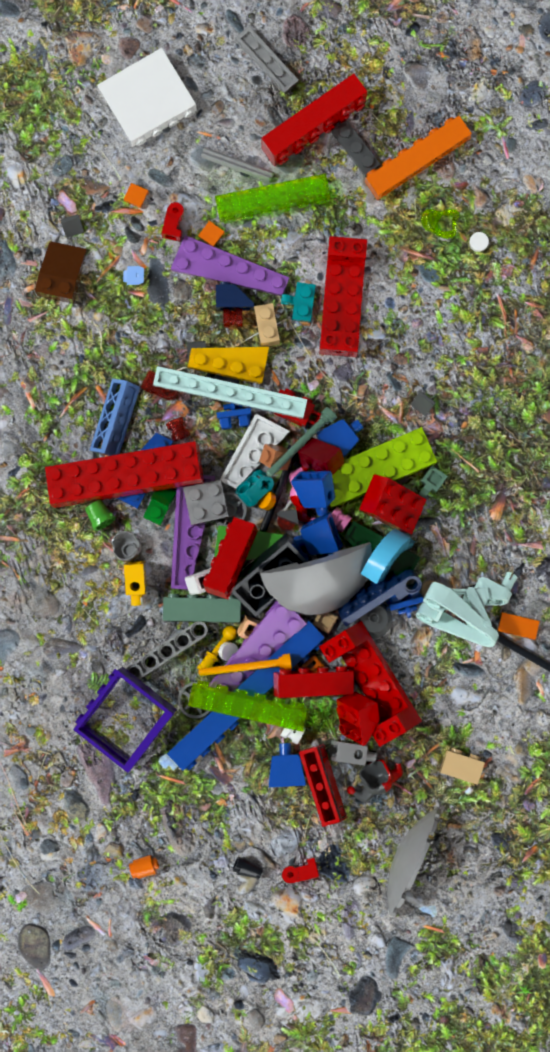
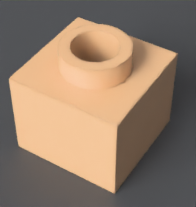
M245 615L237 629L238 636L244 639L248 638L254 631V627L261 621ZM249 624L252 625L251 629H247Z

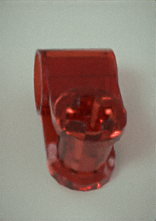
M148 370L140 388L165 400L175 399L178 391L172 390L173 393L169 392L166 394L165 388L153 386L156 373Z

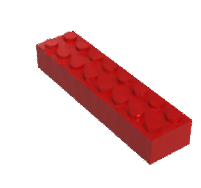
M196 441L45 467L49 503L54 508L204 483L200 449Z

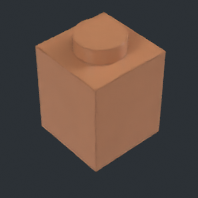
M265 444L259 462L271 468L288 449L280 445ZM291 459L280 470H288Z

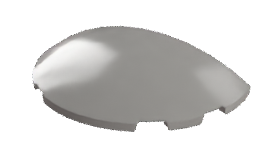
M371 543L333 552L334 555L302 564L296 562L260 572V576L268 593L286 609L305 615L328 613L348 603L362 588L366 577L361 572L372 554Z
M435 808L427 813L408 831L394 855L387 885L389 915L393 917L397 913L396 909L401 908L406 898L404 891L411 889L426 856L431 841L428 837L429 835L433 836L438 824L436 819L439 818L441 813L439 808Z

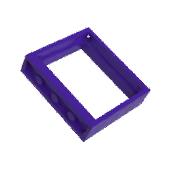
M122 666L118 670L114 669L108 677L110 679L108 684H103L97 691L99 696L96 700L92 699L86 706L87 712L79 715L75 721L77 725L73 730L129 773L178 709ZM121 678L164 711L163 715L130 758L86 725Z

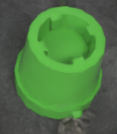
M97 500L85 508L94 531L104 529L116 519L101 500Z

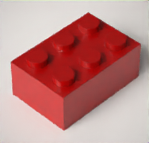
M374 474L359 510L393 529L396 528L401 532L412 535L427 499L390 478Z

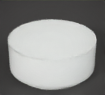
M482 232L474 233L469 240L470 248L475 252L484 251L489 243L488 237Z
M231 642L223 643L219 648V657L228 662L230 657L238 651L237 645Z

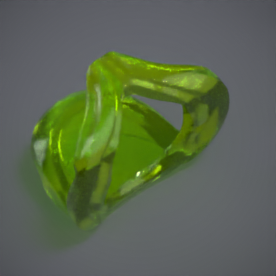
M426 209L421 215V224L425 230L441 238H453L457 232L456 221L459 219V211L454 209L443 211ZM442 216L453 217V230L441 231L438 229V221Z

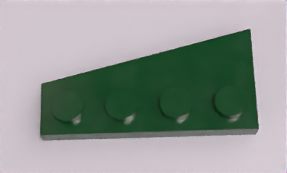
M354 520L344 536L354 547L370 542L372 553L384 538ZM406 550L395 560L388 573L393 571L398 576L405 570H414L421 557Z

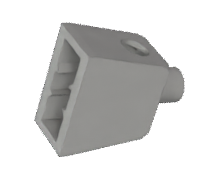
M336 740L331 741L330 760L365 765L366 761L374 763L376 761L377 752L368 750L366 745L362 746Z

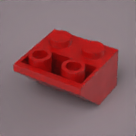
M357 692L336 699V711L339 716V730L341 734L362 746L366 745L380 721L377 702Z

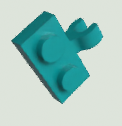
M297 282L295 297L282 294L281 304L294 306L292 321L311 323L315 284Z

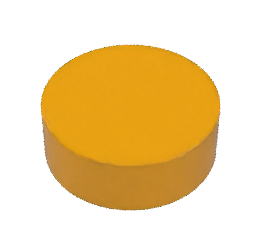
M267 492L258 501V506L266 511L272 509L276 503V495L273 492Z

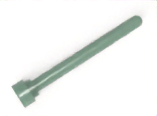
M326 407L321 412L320 419L267 471V476H274L325 424L332 423L337 418L336 414Z

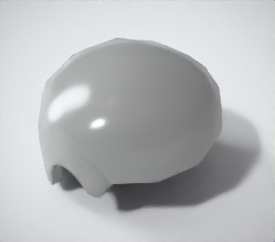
M130 531L117 533L111 541L113 554L120 561L130 562L136 559L141 552L139 538Z

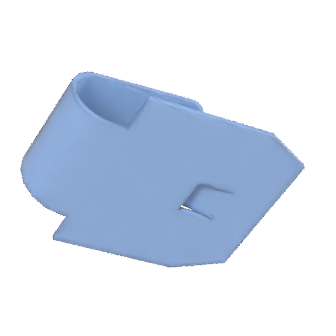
M127 266V270L123 271V282H127V285L143 283L144 268L140 266Z

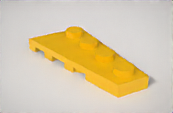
M269 347L192 348L187 368L262 384Z

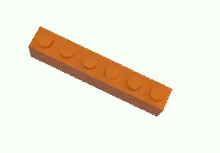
M460 116L449 118L444 122V126L439 129L438 127L432 129L428 133L429 136L424 139L422 137L417 139L413 143L414 146L409 149H402L393 160L391 158L387 159L382 163L381 168L378 170L374 168L366 174L365 184L377 201L470 140L472 133Z

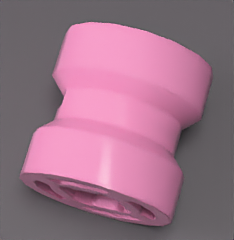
M336 507L331 514L337 530L342 533L352 520V517L348 514L345 515L339 507Z

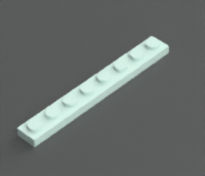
M157 366L153 382L155 387L301 419L304 417L307 399L159 366Z

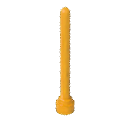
M289 653L282 654L279 659L201 668L198 674L200 676L279 666L284 669H292L291 656Z

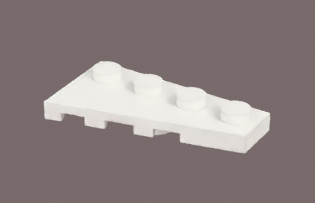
M256 413L221 476V482L236 489L261 464L259 460L264 445H278L290 431Z

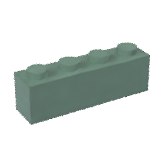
M168 594V597H163V621L241 623V602L234 595H230L228 600L218 599L216 595H206V598H199V595L187 594V598H179L180 594Z

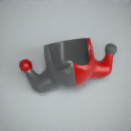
M400 756L394 757L396 764L393 770H390L383 760L368 763L359 772V777L364 785L363 791H356L353 786H349L347 792L363 803L368 802L374 795L385 794L391 789L393 783L403 775L402 758Z

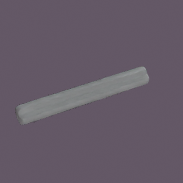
M204 148L201 156L206 160L270 182L273 177V172L209 148Z

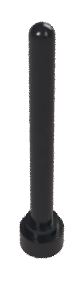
M298 452L291 458L288 470H283L274 491L276 503L272 509L266 511L260 526V531L267 532L294 461L300 458Z
M499 634L497 642L550 672L549 662Z

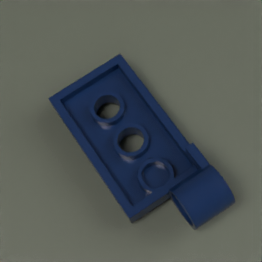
M405 570L398 576L391 571L387 574L384 581L378 584L372 582L367 588L360 589L348 603L337 610L344 625L348 626L393 595H396L398 600H401L408 594L418 593L421 590L422 582L414 570ZM415 579L413 584H406L408 580Z

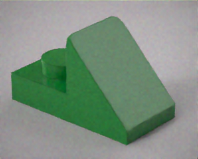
M173 489L154 491L143 518L161 526L176 495V491Z

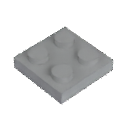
M221 479L183 487L191 526L229 518Z

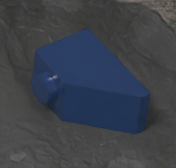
M220 282V284L216 285V311H254V303L235 284Z

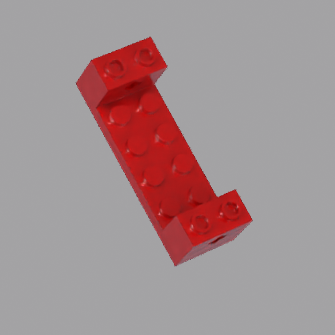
M329 236L320 355L357 358L367 239Z
M362 621L319 646L329 663L342 656L348 668L354 671V678L365 696L377 702L381 723L376 726L372 735L379 747L422 722Z

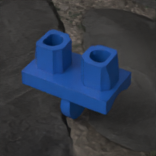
M231 403L223 404L224 410L231 409V411L216 412L217 420L220 421L222 430L232 429L231 419L238 418L240 428L249 427L251 408L235 410L236 408H243V406Z
M418 592L416 594H408L401 600H398L396 595H393L387 601V606L390 608V611L398 609V615L406 613L407 618H411V612L417 610L415 604L422 603L423 596Z

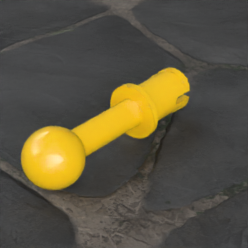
M227 626L223 629V637L211 653L206 652L205 658L197 666V669L212 667L215 662H219L217 657L220 646L237 638L238 633L235 627Z

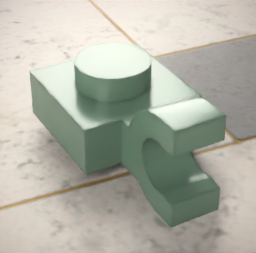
M431 466L421 480V483L425 486L418 495L426 498L431 490L436 493L448 476L434 466Z

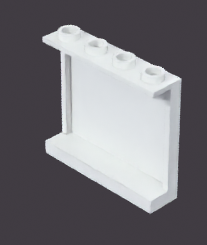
M162 48L97 85L99 93L104 97L132 147L144 144L146 139L151 136L156 137L160 135L163 129L168 126L171 128L177 125L179 120L184 117H191L197 110L196 103Z

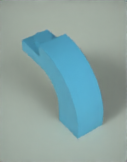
M396 528L393 529L375 548L361 574L376 584L384 581L395 560L401 553L412 548L415 541L407 533L401 532Z

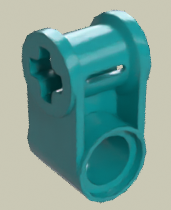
M256 470L236 488V494L246 506H254L273 488L274 481L263 470Z

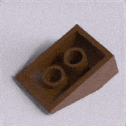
M50 241L35 288L37 296L74 304L87 249Z

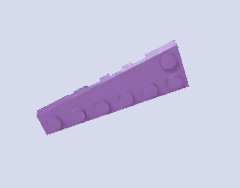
M186 235L170 268L173 272L199 276L208 280L231 282V284L243 288L255 289L256 291L282 296L289 281L287 276Z
M203 475L204 483L215 481V476ZM177 487L171 589L188 590L185 577L193 575L195 572L205 523L191 526L183 487Z
M276 600L266 612V616L254 627V631L242 642V646L230 657L226 665L268 660L307 623L297 612L286 609ZM257 669L217 674L209 683L208 689L222 701Z

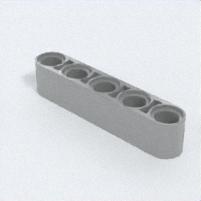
M199 621L193 623L130 664L126 669L130 672L132 668L137 667L140 671L137 678L139 680L143 679L203 640L208 635L207 625ZM198 625H202L205 628V632L201 636H197L194 633V629ZM181 636L188 637L189 642L186 646L178 644V639ZM166 646L172 648V655L169 657L162 655V649ZM149 657L156 659V665L152 668L146 665V660Z

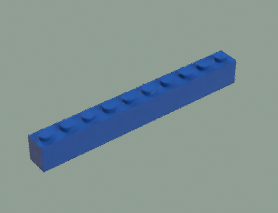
M308 621L299 632L295 633L268 660L279 659L282 654L290 653L291 671H296L294 667L299 662L301 664L305 663L310 658L308 654L313 649L317 651L320 648L319 646L324 644L322 640L325 637ZM280 666L257 669L173 747L167 755L182 771L185 769L189 771L197 764L196 758L200 755L204 757L211 751L209 746L212 743L218 744L225 737L223 733L228 728L232 731L239 724L238 719L242 715L246 718L254 710L252 706L256 702L261 704L268 697L266 693L270 689L274 691L273 672H280Z

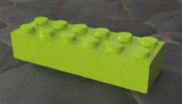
M420 427L345 459V463L332 475L335 499L329 504L330 509L364 496L374 474L397 482L436 465L437 460L423 428Z

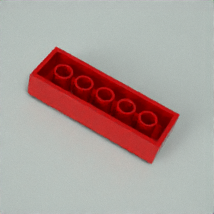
M352 74L261 137V149L274 167L278 164H284L289 160V156L300 153L306 144L316 142L319 139V135L333 130L334 125L339 121L342 123L350 117L352 112L362 110L365 107L367 90L357 76Z

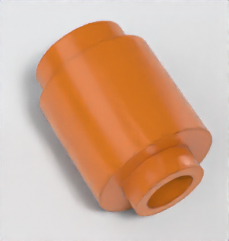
M152 855L133 860V863H129V869L133 879H141L156 874L159 864L156 857L153 858Z

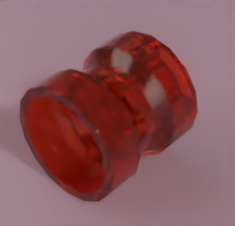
M223 309V327L230 328L233 325L237 328H243V309H236L235 311Z
M178 417L166 423L167 429L172 431L171 438L173 442L180 441L190 435L189 430L184 426L185 421L183 417Z

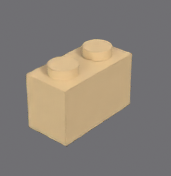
M273 303L254 306L261 347L280 345Z
M451 748V751L446 750L439 773L478 785L485 762L480 761L481 757L470 754L469 757L463 756V751Z

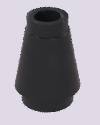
M238 856L234 863L233 871L236 872V875L259 879L263 868L244 856L242 858Z

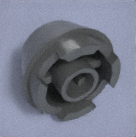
M381 603L355 620L354 624L362 621L372 638H379L385 635L391 628L392 613L386 604Z

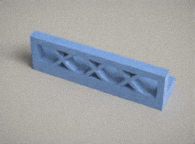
M112 379L90 451L107 456L120 454L140 386L129 381ZM117 385H121L119 392L115 393ZM114 403V408L110 412V407ZM108 421V427L104 430L105 423ZM103 439L101 449H99V442Z

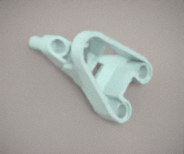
M506 572L501 585L488 578L480 577L475 587H468L467 589H451L443 584L433 582L416 613V617L431 627L481 646L493 647L499 634L492 627L484 607L485 605L501 606L507 604L512 596L511 589L517 580V576L513 574L511 580H509L512 573ZM444 610H449L464 620L466 624L445 613Z

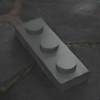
M347 120L332 131V135L365 177L369 171L380 167L379 161Z

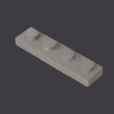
M250 26L235 38V41L284 94L299 83L295 75Z

